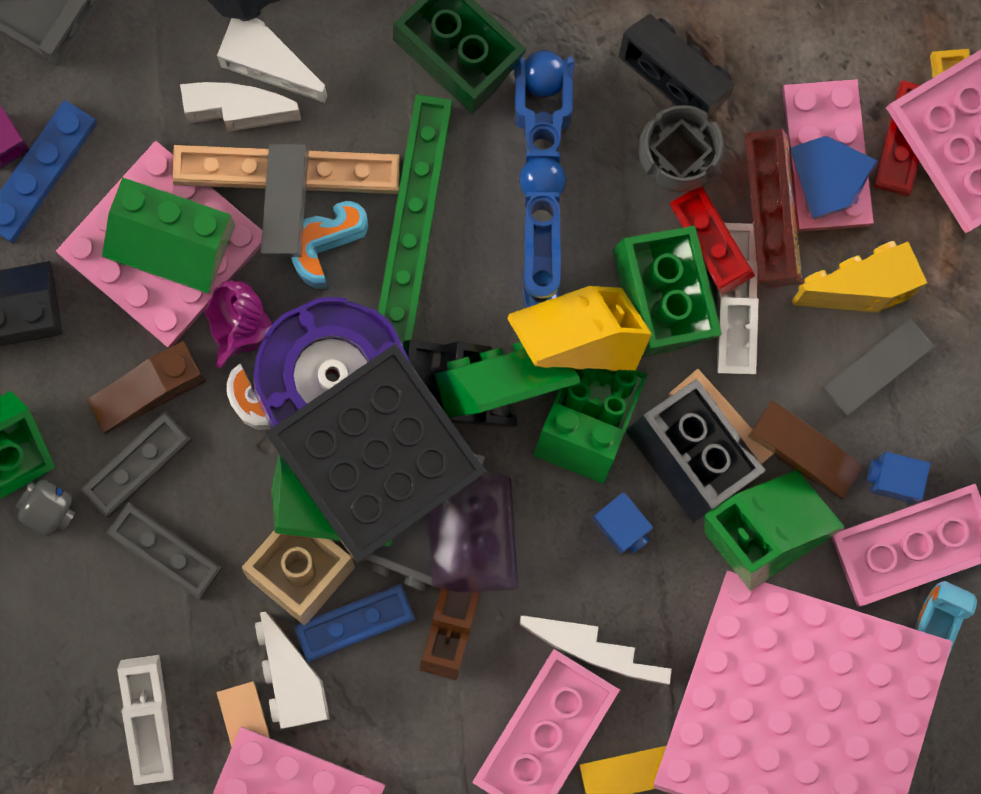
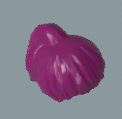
M242 281L222 282L214 289L213 295L205 309L212 337L219 346L216 367L218 369L222 368L228 359L237 354L257 349L261 345L266 332L272 326L269 317L263 311L260 298L251 286Z

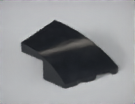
M406 340L403 343V348L410 360V364L443 410L444 407L435 373L448 370L447 362L469 357L470 363L481 361L480 353L493 350L490 346L458 341L445 345L417 340ZM508 405L481 413L449 418L454 423L505 427L517 426L516 415L511 414Z

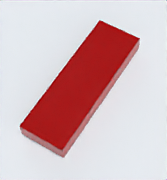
M901 80L895 101L921 85ZM890 117L873 187L909 197L916 177L919 159L893 118Z
M703 187L689 191L669 203L683 228L695 226L705 267L722 295L755 277L753 270Z

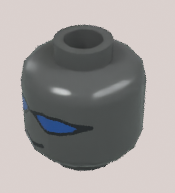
M42 479L36 484L31 481L15 505V508L19 510L18 520L42 536H49L56 529L64 532L75 514L74 511L69 509L72 504V495L47 479Z

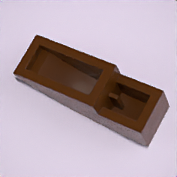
M774 401L767 405L748 435L749 438L778 455L780 461L794 470H798L802 475L841 500L844 499L863 469L859 463L833 442Z
M452 550L422 656L420 671L457 681L489 560Z

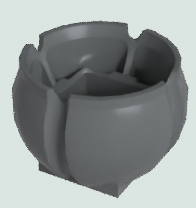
M673 106L657 113L656 121H649L645 125L639 141V160L647 175H654L656 177L655 183L660 187L676 192L693 191L706 185L708 176L714 177L718 173L724 159V137L716 122H708V115L705 111L694 106ZM677 134L701 156L682 175L659 153Z

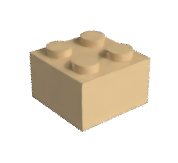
M274 530L242 566V569L248 580L305 626L355 569L352 557L332 540L276 534Z

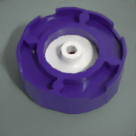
M340 297L318 298L282 314L266 332L259 347L254 366V394L270 428L272 429L395 343L410 363L393 325L373 308L369 309ZM334 374L338 380L334 382L329 381L325 375Z

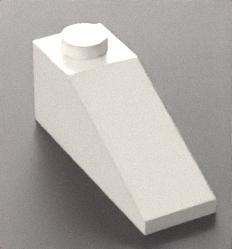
M231 18L217 54L222 68L323 103L326 102L327 92L325 85L265 26L263 21L258 18L249 21Z

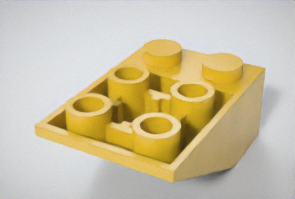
M891 241L874 249L875 254L865 260H862L860 255L840 263V268L829 275L826 274L825 270L806 277L804 279L805 283L798 287L799 291L792 299V303L794 306L878 313L912 299L927 284V281L909 242L897 246L895 241Z
M587 286L510 313L507 318L534 365L543 368L570 367L575 369H607L610 371L636 370L652 335L624 290L616 287Z

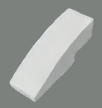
M201 82L180 84L184 113L189 124L223 118L228 132L301 120L297 102L277 93L233 83Z
M153 655L121 660L117 671L123 700L122 716L134 785L173 780L170 729L160 656Z

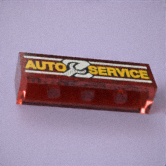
M782 128L744 133L759 283L765 288L803 284L789 138Z

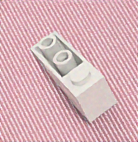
M261 612V622L255 623L259 646L266 645L268 660L262 661L266 684L273 683L275 698L269 699L273 723L280 721L281 729L330 720L323 681L272 616L267 612Z

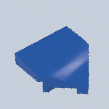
M823 136L790 148L809 210L814 220L851 208L853 203L857 204L858 196L870 173L873 172L878 163L877 160L828 136Z

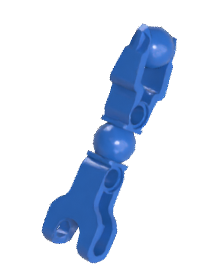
M547 50L534 52L526 60L521 58L514 67L515 123L519 128L524 129L526 141V164L520 171L519 176L520 189L526 196L523 301L526 308L539 304L531 296L542 299L549 298L548 300L558 297L561 275L559 202L560 195L565 190L567 179L565 171L560 165L559 148L561 131L568 128L571 124L573 109L572 78L575 62L571 55L563 61L556 53ZM525 88L532 95L542 98L554 96L562 89L561 110L554 111L553 115L545 111L535 115L533 110L525 107ZM539 139H546L553 146L549 149L541 150L535 147L534 142ZM538 210H545L551 214L552 218L546 222H540L534 219L532 215Z

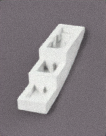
M725 223L753 270L755 277L724 295L721 294L717 287V317L722 333L721 336L717 337V372L756 374L759 298H757L758 261H756L757 224Z
M528 616L520 617V626L552 647L587 664L629 678L663 685L670 684L672 669L633 663L634 647L596 642L598 626Z

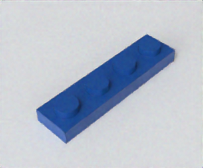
M66 100L62 102L0 190V236L12 244L16 241L98 124L93 117Z

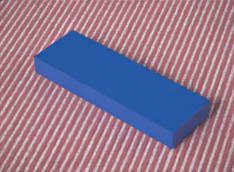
M398 584L312 618L305 626L301 623L294 626L307 662H311L415 620L402 584Z

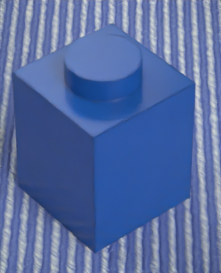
M884 452L878 457V460L873 459L870 464L867 481L872 482L870 493L915 504L923 500L931 463Z
M625 492L620 494L592 518L620 555L628 549L634 554L650 541L646 534L653 529L652 525Z

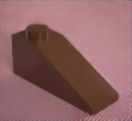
M182 341L147 359L87 399L104 434L205 383L206 380L190 349Z

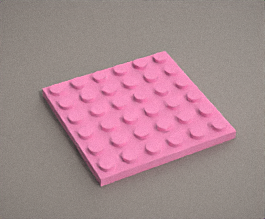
M727 570L654 781V788L670 794H908L953 641L766 582L750 591L737 573Z

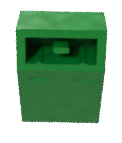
M573 368L579 375L581 383L559 389L533 456L604 484L648 374L638 370L610 371L607 369Z
M798 470L737 493L704 515L705 534L750 591L844 529L843 524Z

